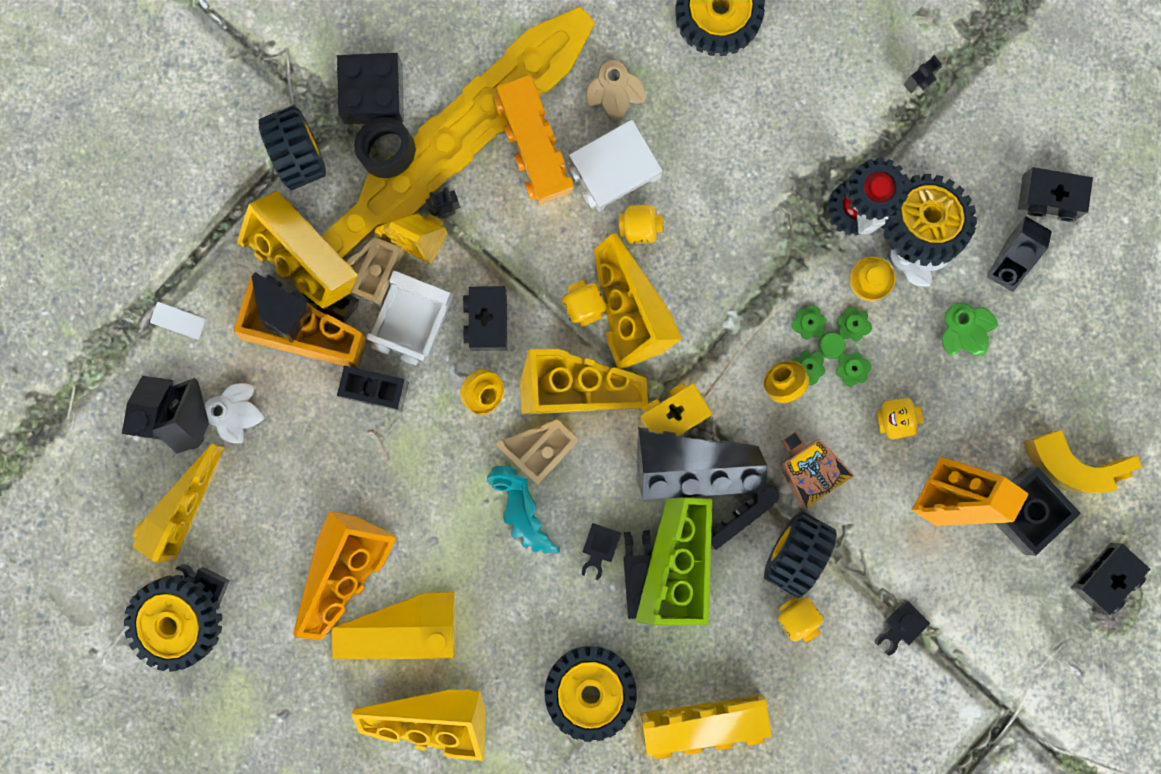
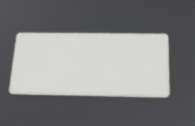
M157 302L150 323L199 340L206 319Z

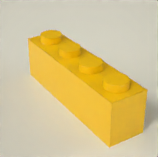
M278 191L272 192L248 205L237 239L239 245L243 248L250 246L254 249V256L262 262L268 260L275 265L277 274L282 278H292L295 281V287L323 309L351 293L358 274Z
M763 695L640 713L647 756L653 755V759L672 757V752L684 751L686 755L698 754L703 752L702 748L715 746L716 750L733 748V743L746 741V745H758L765 742L764 738L772 737L767 702Z

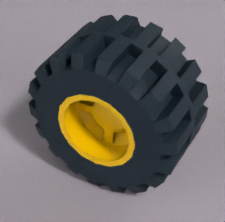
M295 105L259 119V132L276 172L287 188L292 191L326 176L325 163L315 138L302 112Z
M804 511L796 514L787 524L772 549L765 566L764 579L797 598L805 595L814 586L831 557L836 544V529Z

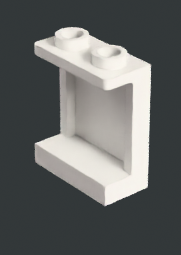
M633 120L626 122L570 154V165L567 166L574 182L576 183L580 180L585 191L582 192L586 203L590 208L595 206L598 213L602 212L608 204L645 183L650 182L652 184L661 179L663 172Z
M393 270L389 280L391 287L372 333H368L366 339L373 343L371 348L388 355L390 350L401 354L400 360L417 366L419 361L426 364L453 296L450 292Z

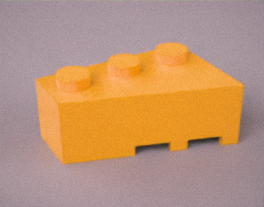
M940 456L912 511L935 526L1014 522L1029 494L1004 476Z

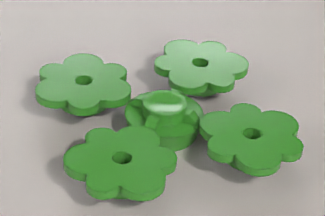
M811 305L806 310L799 309L796 312V319L793 320L791 325L793 331L801 333L800 335L804 340H808L811 336L813 338H820L818 342L820 353L811 354L805 350L801 352L800 357L792 359V361L802 364L809 376V385L816 384L819 376L825 374L826 370L822 366L824 363L823 357L827 359L839 358L838 363L840 367L837 368L836 374L839 377H843V383L846 386L852 387L857 382H866V374L871 370V363L866 359H862V355L858 352L852 355L843 353L845 350L844 339L852 338L854 341H860L863 335L871 332L872 325L867 321V312H859L855 307H848L844 311V316H840L837 319L838 325L841 326L839 334L834 332L824 334L823 325L827 320L824 315H820V310L817 306ZM808 320L812 321V325L808 324ZM807 365L811 366V370L807 369Z

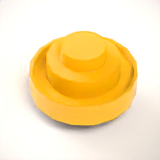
M876 256L865 257L858 261L851 269L849 275V284L853 293L861 300L868 302L879 301L886 297L894 288L896 280L895 272L890 263Z
M784 361L774 365L763 379V387L771 400L777 403H788L800 398L809 386V376L805 368L796 361Z
M476 370L468 375L463 382L460 390V399L463 405L474 414L484 415L490 413L502 401L504 383L491 370Z

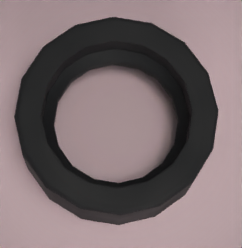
M379 117L370 120L362 126L356 135L354 143L355 154L370 174L378 178H391L400 175L408 169L414 160L416 152L413 137L403 123L393 117ZM397 134L401 138L399 150L390 159L380 162L373 161L370 158V148L381 136Z

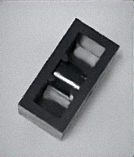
M1032 167L1023 174L1018 209L1028 211L1027 214L1030 216L1044 217L1046 214L1058 216L1057 219L1060 221H1076V219L1087 214L1089 211L1093 177Z
M506 286L468 287L469 295H463V312L469 313V325L463 326L464 344L469 343L471 351H508ZM483 312H488L489 316L493 318V320H488L487 326H483L481 321L477 320L483 317Z
M344 365L337 396L402 412L409 382L403 378Z
M1110 543L1072 585L1071 589L1098 613L1111 615L1124 607L1126 603L1125 598L1131 591L1139 589L1145 583V575L1151 569L1123 543Z

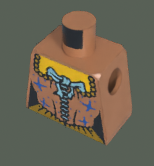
M796 431L781 441L791 456L780 463V466L801 509L808 508L854 476L820 439L814 440L806 446Z

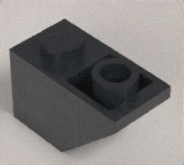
M1025 216L1007 239L987 277L1014 292L1049 248L1052 231Z
M255 272L252 275V282L259 319L266 328L292 343L313 313L307 304L309 300L295 290H292L291 293L281 288L283 284L273 276L266 274L263 277Z

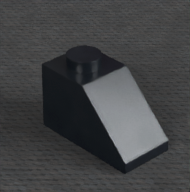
M142 376L126 405L122 434L161 440L152 429L173 386L174 380Z
M195 378L171 387L152 429L176 454L198 448L204 441V435L209 425L199 382Z

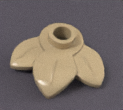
M609 60L600 67L598 77L589 83L586 90V100L588 106L602 103L606 113L613 120L619 121L626 113L629 102L644 103L646 93L641 80L634 75L628 74V70L622 62ZM612 69L619 73V78L616 81H611L608 77V73Z

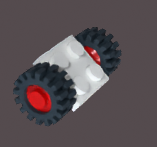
M877 158L874 161L870 159L861 164L850 175V179L845 180L832 191L830 199L827 200L826 206H828V210L826 213L827 216L831 217L829 221L831 225L835 224L837 226L836 230L839 232L845 231V235L855 234L856 236L871 234L886 224L885 220L898 211L908 198L906 192L909 191V185L905 184L908 177L907 174L902 175L900 172L903 168L900 165L895 167L893 166L894 161L888 159L885 162L883 158Z

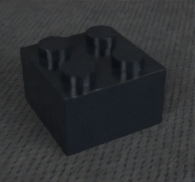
M398 53L337 55L338 115L345 125L366 124L370 120L379 117H393L400 122H404L403 70Z
M1038 467L1025 468L1011 481L1029 494L1015 521L995 524L1024 555L1036 556L1081 513Z

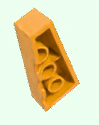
M531 74L497 86L496 92L498 96L493 97V101L498 114L504 113L508 125L503 126L509 143L515 142L519 153L514 154L519 171L525 170L529 182L524 184L530 200L536 199L539 206L572 194L574 188L571 177L566 178L565 161L561 151L555 148L554 133L548 120L546 121L544 118L545 111Z
M251 274L233 330L242 341L343 367L345 365L359 369L367 343L362 332L328 314L322 313L310 304L308 306L313 313L292 343L266 328L259 319L252 282L253 274Z

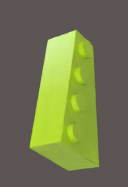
M666 498L635 622L649 625H709L712 499Z

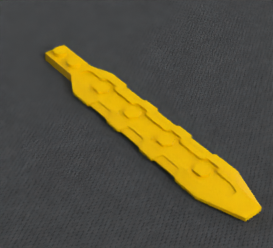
M578 7L529 28L506 49V53L481 76H476L462 89L463 93L437 116H432L418 129V133L413 137L416 152L414 160L408 169L400 175L391 178H378L369 173L363 185L358 203L321 237L344 260L375 231L376 227L414 215L426 204L425 199L429 198L430 192L434 193L455 173H460L474 160V155L496 135L505 132L503 126L508 125L505 114H498L493 101V97L498 96L496 87L531 74L538 95L547 93L571 71L596 22L581 7Z

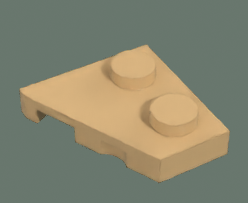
M377 237L369 241L360 253L354 254L346 261L358 274L351 294L381 305L390 285L389 280L393 270L396 271L405 250Z
M557 419L510 438L500 440L495 446L539 485L580 440Z

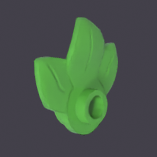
M966 303L951 305L944 316L947 328L942 336L943 347L949 356L957 354L962 348L972 355L984 356L989 346V336L986 332L998 327L996 317L989 310L982 307L972 308ZM963 313L964 320L962 323H959L958 317Z

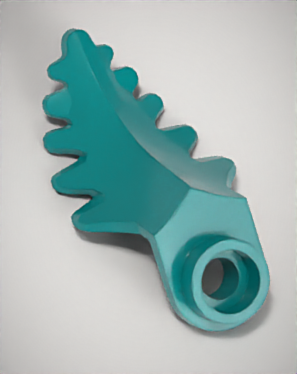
M492 467L491 473L487 475V482L492 485L493 489L507 491L508 493L503 518L506 524H513L512 538L523 537L521 545L524 548L532 546L533 552L542 550L544 554L559 553L560 547L547 540L548 536L540 530L542 525L534 516L536 503L528 491L527 479L515 475L516 471L511 467Z

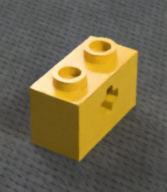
M683 382L668 392L671 397L660 403L657 398L644 406L642 409L645 413L640 416V419L650 432L663 434V431H667L680 436L712 416L713 413L694 383L686 387ZM669 406H672L674 409L680 407L682 411L679 414L680 421H677L675 418L668 419L666 415L670 412Z

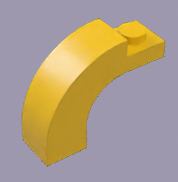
M1062 430L1051 431L1023 441L1034 466L1038 467L1054 485L1071 492L1106 493L1118 490L1115 482L1133 477L1132 471L1142 468L1138 456L1123 457L1095 468L1087 466L1078 461L1071 453Z

